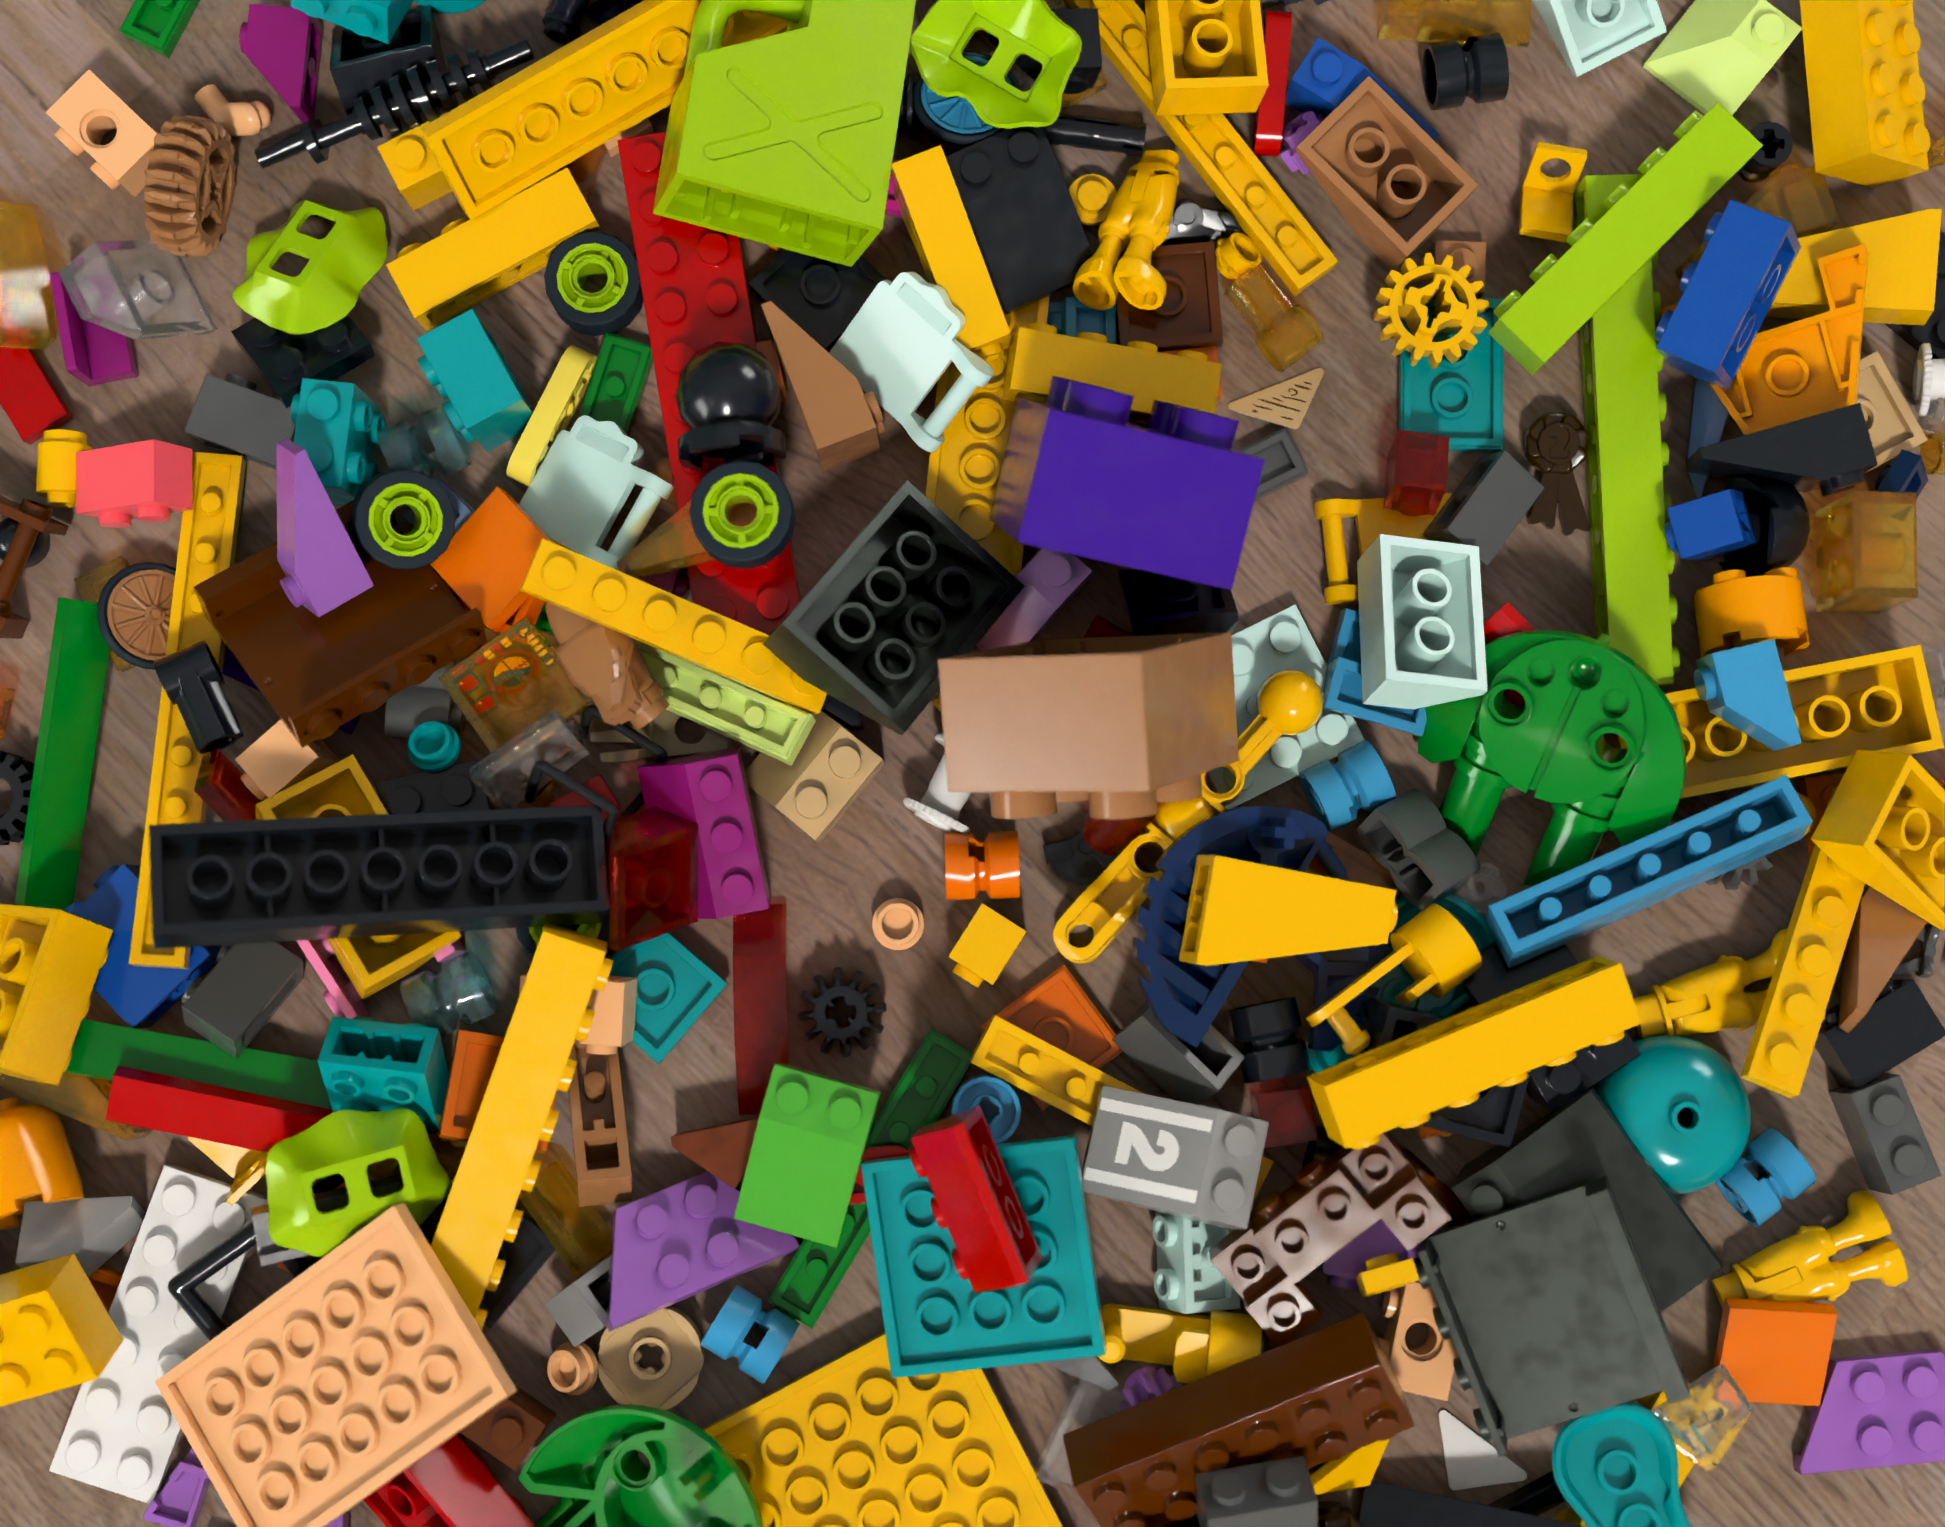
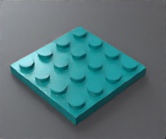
M1076 1135L996 1144L1038 1244L1042 1258L1029 1282L1015 1287L976 1293L969 1278L962 1280L955 1268L951 1250L956 1248L948 1227L941 1229L938 1225L930 1204V1199L935 1197L927 1176L920 1178L917 1174L910 1155L871 1159L861 1163L892 1378L1103 1356L1106 1354L1107 1346Z

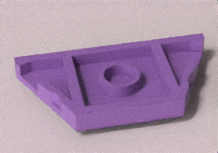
M709 1171L619 1207L614 1211L612 1220L611 1240L613 1241V1251L609 1271L611 1286L606 1323L609 1332L795 1252L799 1244L790 1234L734 1219L740 1192Z
M1936 1349L1829 1359L1820 1406H1812L1807 1421L1811 1424L1801 1455L1798 1453L1795 1455L1793 1461L1794 1471L1802 1475L1945 1461L1944 1354Z

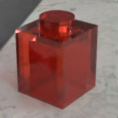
M1405 430L1397 431L1387 455L1383 509L1396 510L1403 515L1411 517L1435 515L1446 492L1449 437Z
M1299 1084L1249 1092L1253 1118L1269 1122L1264 1148L1317 1140L1309 1087Z

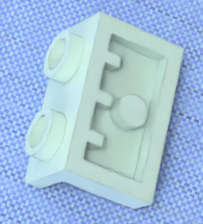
M1155 1211V1218L1152 1224V1234L1157 1250V1271L1154 1276V1289L1158 1297V1305L1161 1309L1184 1314L1209 1312L1211 1310L1240 1309V1295L1210 1261L1209 1249L1234 1230Z

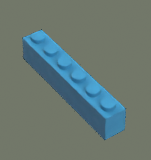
M1784 775L1489 905L1485 923L1508 968H1511L1799 841L1813 821L1787 775Z

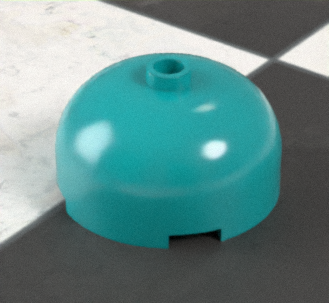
M1662 1034L1646 1038H1633L1632 1040L1640 1055L1590 1088L1593 1087L1671 1194L1691 1193L1712 1185L1733 1168L1741 1157L1748 1141L1751 1127V1108L1743 1081L1734 1067L1720 1053L1697 1040L1683 1036Z

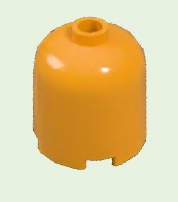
M17 1097L0 1100V1230L20 1226L18 1216L23 1215L25 1202L43 1201L44 1203H53L84 1198L82 1191L84 1186L66 1128L60 1116L50 1108L42 1105H21L20 1099Z

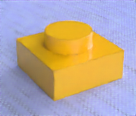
M1396 1252L1365 1261L1367 1271L1355 1277L1361 1298L1407 1286L1419 1280L1413 1258L1399 1262Z

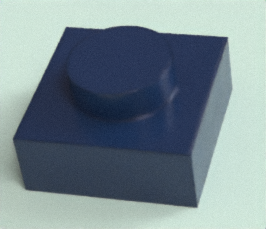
M1902 449L1893 465H1886L1880 472L1875 484V493L1883 516L1902 522L1928 482L1922 456Z

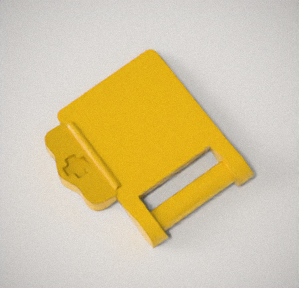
M1453 493L1357 500L1327 499L1314 503L1315 520H1321L1329 583V587L1324 589L1325 605L1359 602L1358 585L1349 584L1342 518L1355 517L1361 557L1379 534L1428 540L1422 534Z

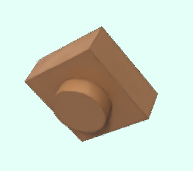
M1435 240L1432 245L1434 263L1441 265L1446 256L1450 255L1453 256L1452 269L1458 272L1468 264L1471 270L1466 280L1469 283L1475 281L1483 282L1484 286L1476 295V297H1482L1486 291V242ZM1452 289V291H1453L1455 297H1458V295H1457V294L1455 293V291Z

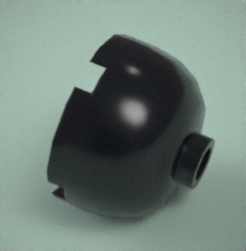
M1736 476L1725 480L1724 483L1728 484H1726L1723 491L1727 489L1742 491L1756 542L1724 555L1723 557L1726 561L1719 562L1724 571L1737 569L1744 570L1746 577L1763 576L1769 570L1792 565L1807 546L1810 532L1809 512L1801 494L1793 485L1769 478Z

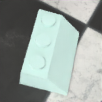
M1379 534L1357 561L1363 704L1413 710L1484 695L1488 691L1479 546Z

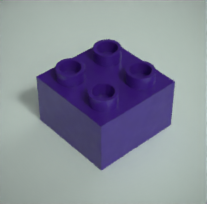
M1053 375L1046 403L1018 397L989 518L992 522L1020 543L1232 590L1265 459L1232 449L1239 424L1238 420L1154 400L1147 427L1128 423L1133 395Z

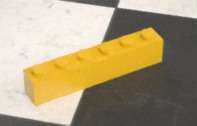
M1595 956L1307 1076L1328 1137L1345 1148L1362 1149L1377 1143L1381 1139V1133L1395 1127L1411 1128L1425 1123L1430 1119L1431 1112L1447 1105L1455 1108L1473 1103L1480 1097L1478 1093L1495 1085L1507 1087L1518 1084L1528 1078V1071L1544 1064L1546 1066H1558L1570 1062L1576 1058L1577 1050L1592 1044L1603 1046L1615 1043L1625 1036V1030L1641 1024V1020L1621 963Z

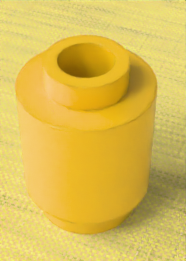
M65 429L44 431L43 442L38 443L36 494L47 497V505L61 508L76 507V452L92 450V447L87 445V434Z

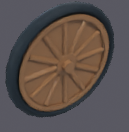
M153 562L133 564L121 569L112 576L101 591L97 603V620L100 632L113 652L129 664L143 669L155 670L153 662L164 658L166 655L176 572L174 567Z

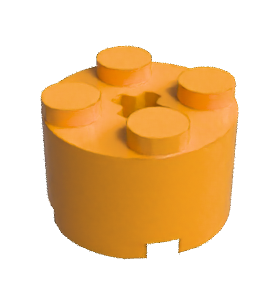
M1776 568L1765 572L1763 576L1746 577L1744 570L1722 571L1713 575L1714 585L1702 587L1695 591L1693 603L1701 658L1711 653L1775 639L1777 649L1784 648L1785 657L1803 651L1810 644L1802 585L1795 568Z

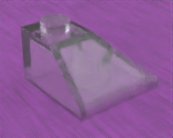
M151 240L95 241L58 272L81 319L132 339L212 334L217 330L181 256L172 255L170 251L160 250L158 245L152 243Z

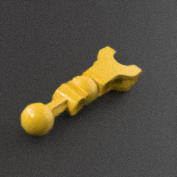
M1286 669L1275 672L1264 680L1257 694L1256 706L1259 714L1237 737L1239 761L1219 767L1225 768L1233 774L1235 786L1232 790L1223 794L1211 791L1205 782V777L1209 772L1207 771L1201 773L1202 797L1185 801L1157 802L1158 812L1152 815L1151 822L1145 826L1147 834L1139 835L1131 841L1057 921L1054 927L1053 939L1057 949L1066 959L1077 964H1088L1097 959L1135 916L1137 905L1143 906L1149 898L1142 892L1146 879L1153 877L1159 881L1163 872L1159 870L1154 873H1146L1140 870L1135 864V855L1138 850L1144 846L1152 845L1164 852L1190 827L1210 816L1225 811L1224 806L1230 805L1238 799L1244 786L1245 776L1282 734L1293 736L1304 733L1317 723L1322 714L1324 699L1321 688L1311 676L1299 670ZM1084 924L1091 927L1094 931V938L1089 945L1077 948L1070 944V933L1075 927Z

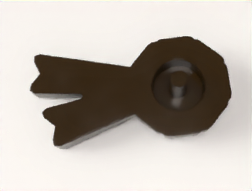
M1543 414L1526 430L1524 437L1525 457L1541 473L1538 482L1545 487L1532 504L1527 522L1531 525L1541 523L1546 529H1553L1558 504L1564 536L1571 535L1575 529L1585 532L1589 531L1590 528L1573 474V470L1587 457L1588 432L1571 414Z

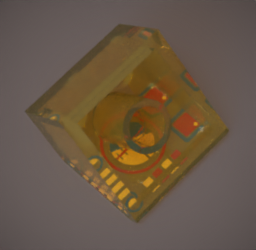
M527 617L521 619L439 677V680L499 765L512 763L582 714L587 706L595 704L592 697L585 696L578 687L575 688L554 653L555 648Z

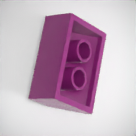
M741 746L638 766L637 770L669 919H719L769 909L772 896Z

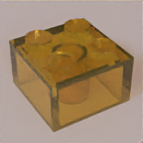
M1852 491L1816 511V516L1811 521L1809 532L1810 544L1812 547H1816V567L1812 570L1810 577V592L1813 598H1817L1818 613L1879 614L1918 598L1916 492Z

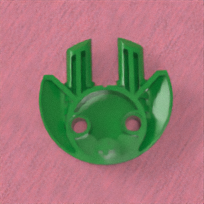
M1546 629L1527 630L1497 637L1485 643L1488 691L1484 695L1425 707L1427 721L1423 736H1418V754L1431 763L1454 760L1456 770L1439 811L1447 829L1459 835L1471 848L1475 857L1479 852L1505 788L1513 786L1524 793H1527L1530 789L1535 791L1534 797L1552 803L1554 813L1523 881L1524 885L1535 886L1591 861L1604 833H1608L1611 830L1621 845L1625 846L1666 828L1676 811L1682 795L1686 773V753L1682 730L1676 713L1654 679L1630 657L1608 645L1611 637L1607 634L1601 633L1596 640L1568 631ZM1512 689L1519 692L1525 699L1526 705L1518 706L1509 702L1504 695V690ZM1603 734H1618L1627 743V748H1613L1605 741Z
M641 1405L606 1406L574 1417L541 1442L525 1463L518 1477L529 1493L560 1497V1501L537 1521L534 1527H763L761 1514L751 1487L738 1465L723 1447L705 1431L688 1420L653 1407ZM638 1451L643 1452L647 1456L651 1467L646 1466L641 1461Z

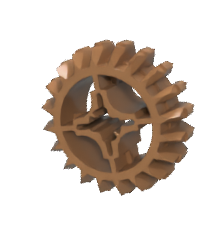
M173 115L170 121L163 123L160 133H157L154 137L153 150L148 152L149 163L147 170L144 171L146 180L145 186L142 189V192L145 193V203L142 210L147 214L145 226L147 231L150 232L149 235L152 243L157 244L160 250L170 251L172 255L207 257L212 250L218 247L220 235L226 234V223L230 217V210L234 200V187L237 184L235 181L237 164L233 160L235 148L231 143L229 132L224 130L223 125L212 122L209 118Z

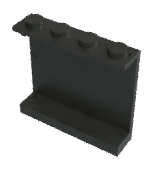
M1606 1176L1430 1234L1419 1243V1256L1413 1258L1419 1282L1423 1289L1432 1287L1439 1305L1433 1308L1436 1325L1444 1340L1449 1338L1453 1340L1459 1357L1453 1359L1456 1375L1464 1391L1472 1388L1479 1408L1473 1409L1479 1433L1484 1441L1493 1440L1499 1457L1507 1455V1439L1664 1391L1669 1404L1691 1398L1688 1379Z

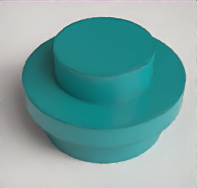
M437 721L424 722L418 725L410 734L407 747L408 756L414 766L423 772H441L452 766L458 759L461 752V740L456 731L448 724Z

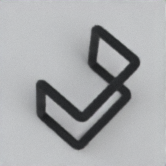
M589 705L584 710L574 742L553 765L544 760H539L534 764L524 799L528 803L534 802L554 779L608 812L603 825L606 848L644 804V798L641 791L618 818L619 810L614 803L562 771L583 747L593 716L655 754L657 757L654 763L665 762L667 760V752L662 746L625 723L623 725L620 723L610 725L604 722L597 706Z

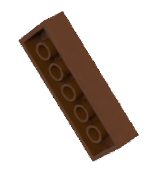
M1361 1313L1063 1434V1440L1073 1487L1101 1527H1163L1175 1521L1187 1520L1197 1513L1195 1474L1304 1456L1307 1468H1311L1326 1461L1338 1460L1347 1453L1376 1441L1388 1440L1397 1433L1412 1428L1415 1425L1398 1377L1364 1313Z

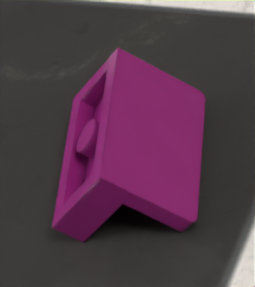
M61 271L50 273L67 372L88 386L138 377L139 373L122 279L114 273L73 281Z

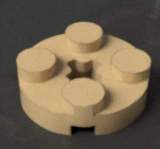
M672 1306L663 1308L610 1332L607 1327L602 1334L598 1352V1373L603 1387L620 1405H641L663 1411L673 1408L692 1392L700 1379L706 1360L704 1347L700 1345L703 1340L701 1333L688 1315ZM645 1343L651 1348L659 1345L664 1351L660 1358L664 1367L657 1370L651 1365L644 1370L638 1363L643 1356L639 1346Z

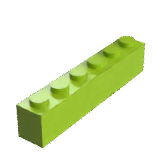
M1718 102L1704 116L1695 110L1673 133L1679 141L1668 152L1661 146L1652 152L1637 168L1643 176L1632 187L1622 182L1601 204L1607 212L1596 223L1587 217L1566 238L1565 241L1571 248L1559 260L1552 253L1546 257L1529 275L1535 283L1523 295L1516 289L1513 290L1493 311L1499 319L1488 334L1532 376L1763 146Z

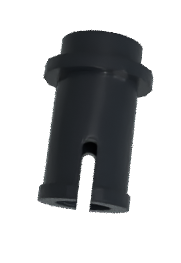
M556 0L552 11L546 13L542 21L545 25L544 34L550 40L561 45H567L574 39L579 38L582 34V29L579 25L589 0Z

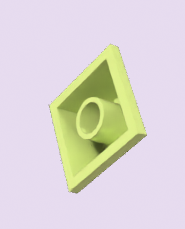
M1695 0L1642 67L1703 114H1706L1718 102L1733 115L1802 30V27L1766 0Z

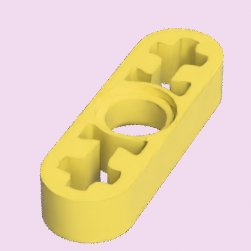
M570 345L566 349L510 457L506 471L507 477L530 487L535 474L558 433L567 429L583 398L597 361L596 355L575 345Z

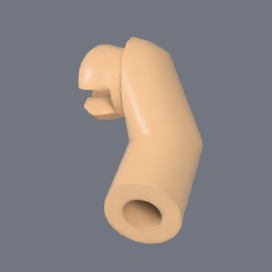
M215 84L204 86L195 95V100L212 122L222 124L224 130L228 131L230 136L258 134L260 129L267 128L271 122V113L263 102L229 103Z

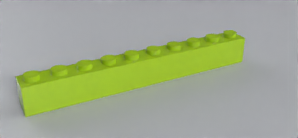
M1585 175L1573 193L1575 229L1587 217L1596 223L1607 212L1601 205L1622 182L1632 187L1643 175ZM1657 252L1580 328L1584 425L1585 430L1588 432L1586 465L1595 639L1597 640L1601 633L1610 636L1611 639L1608 645L1634 660L1663 689L1673 685L1674 677H1677L1679 674L1680 653L1677 646H1672L1671 625L1676 623L1678 609L1675 595L1669 594L1668 574H1672L1674 570L1675 554L1671 550L1669 543H1667L1665 523L1670 522L1667 508L1672 507L1670 494L1668 492L1664 493L1663 473H1666L1669 466V448L1666 442H1661L1660 422H1663L1666 416L1667 404L1665 393L1658 390V372L1662 370L1664 357L1656 349L1659 341L1655 339V322L1659 320L1661 313L1660 293L1653 291L1652 272L1656 271L1658 265Z

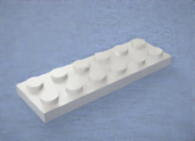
M170 1163L164 1165L108 1313L122 1336L123 1342L99 1378L81 1384L49 1469L50 1472L148 1504L157 1498L180 1439L182 1429L155 1381L209 1342L207 1337L169 1293L168 1283L175 1275L252 1222L251 1208L266 1205L268 1196L248 1190L231 1206L225 1200L232 1184ZM250 1249L196 1287L197 1291L222 1321L225 1318Z

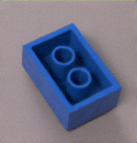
M1731 199L1724 213L1717 211L1711 218L1704 234V242L1708 244L1699 262L1692 261L1686 268L1679 285V291H1682L1683 294L1675 310H1667L1655 332V339L1659 341L1656 349L1671 367L1726 390H1729L1801 248L1790 222Z

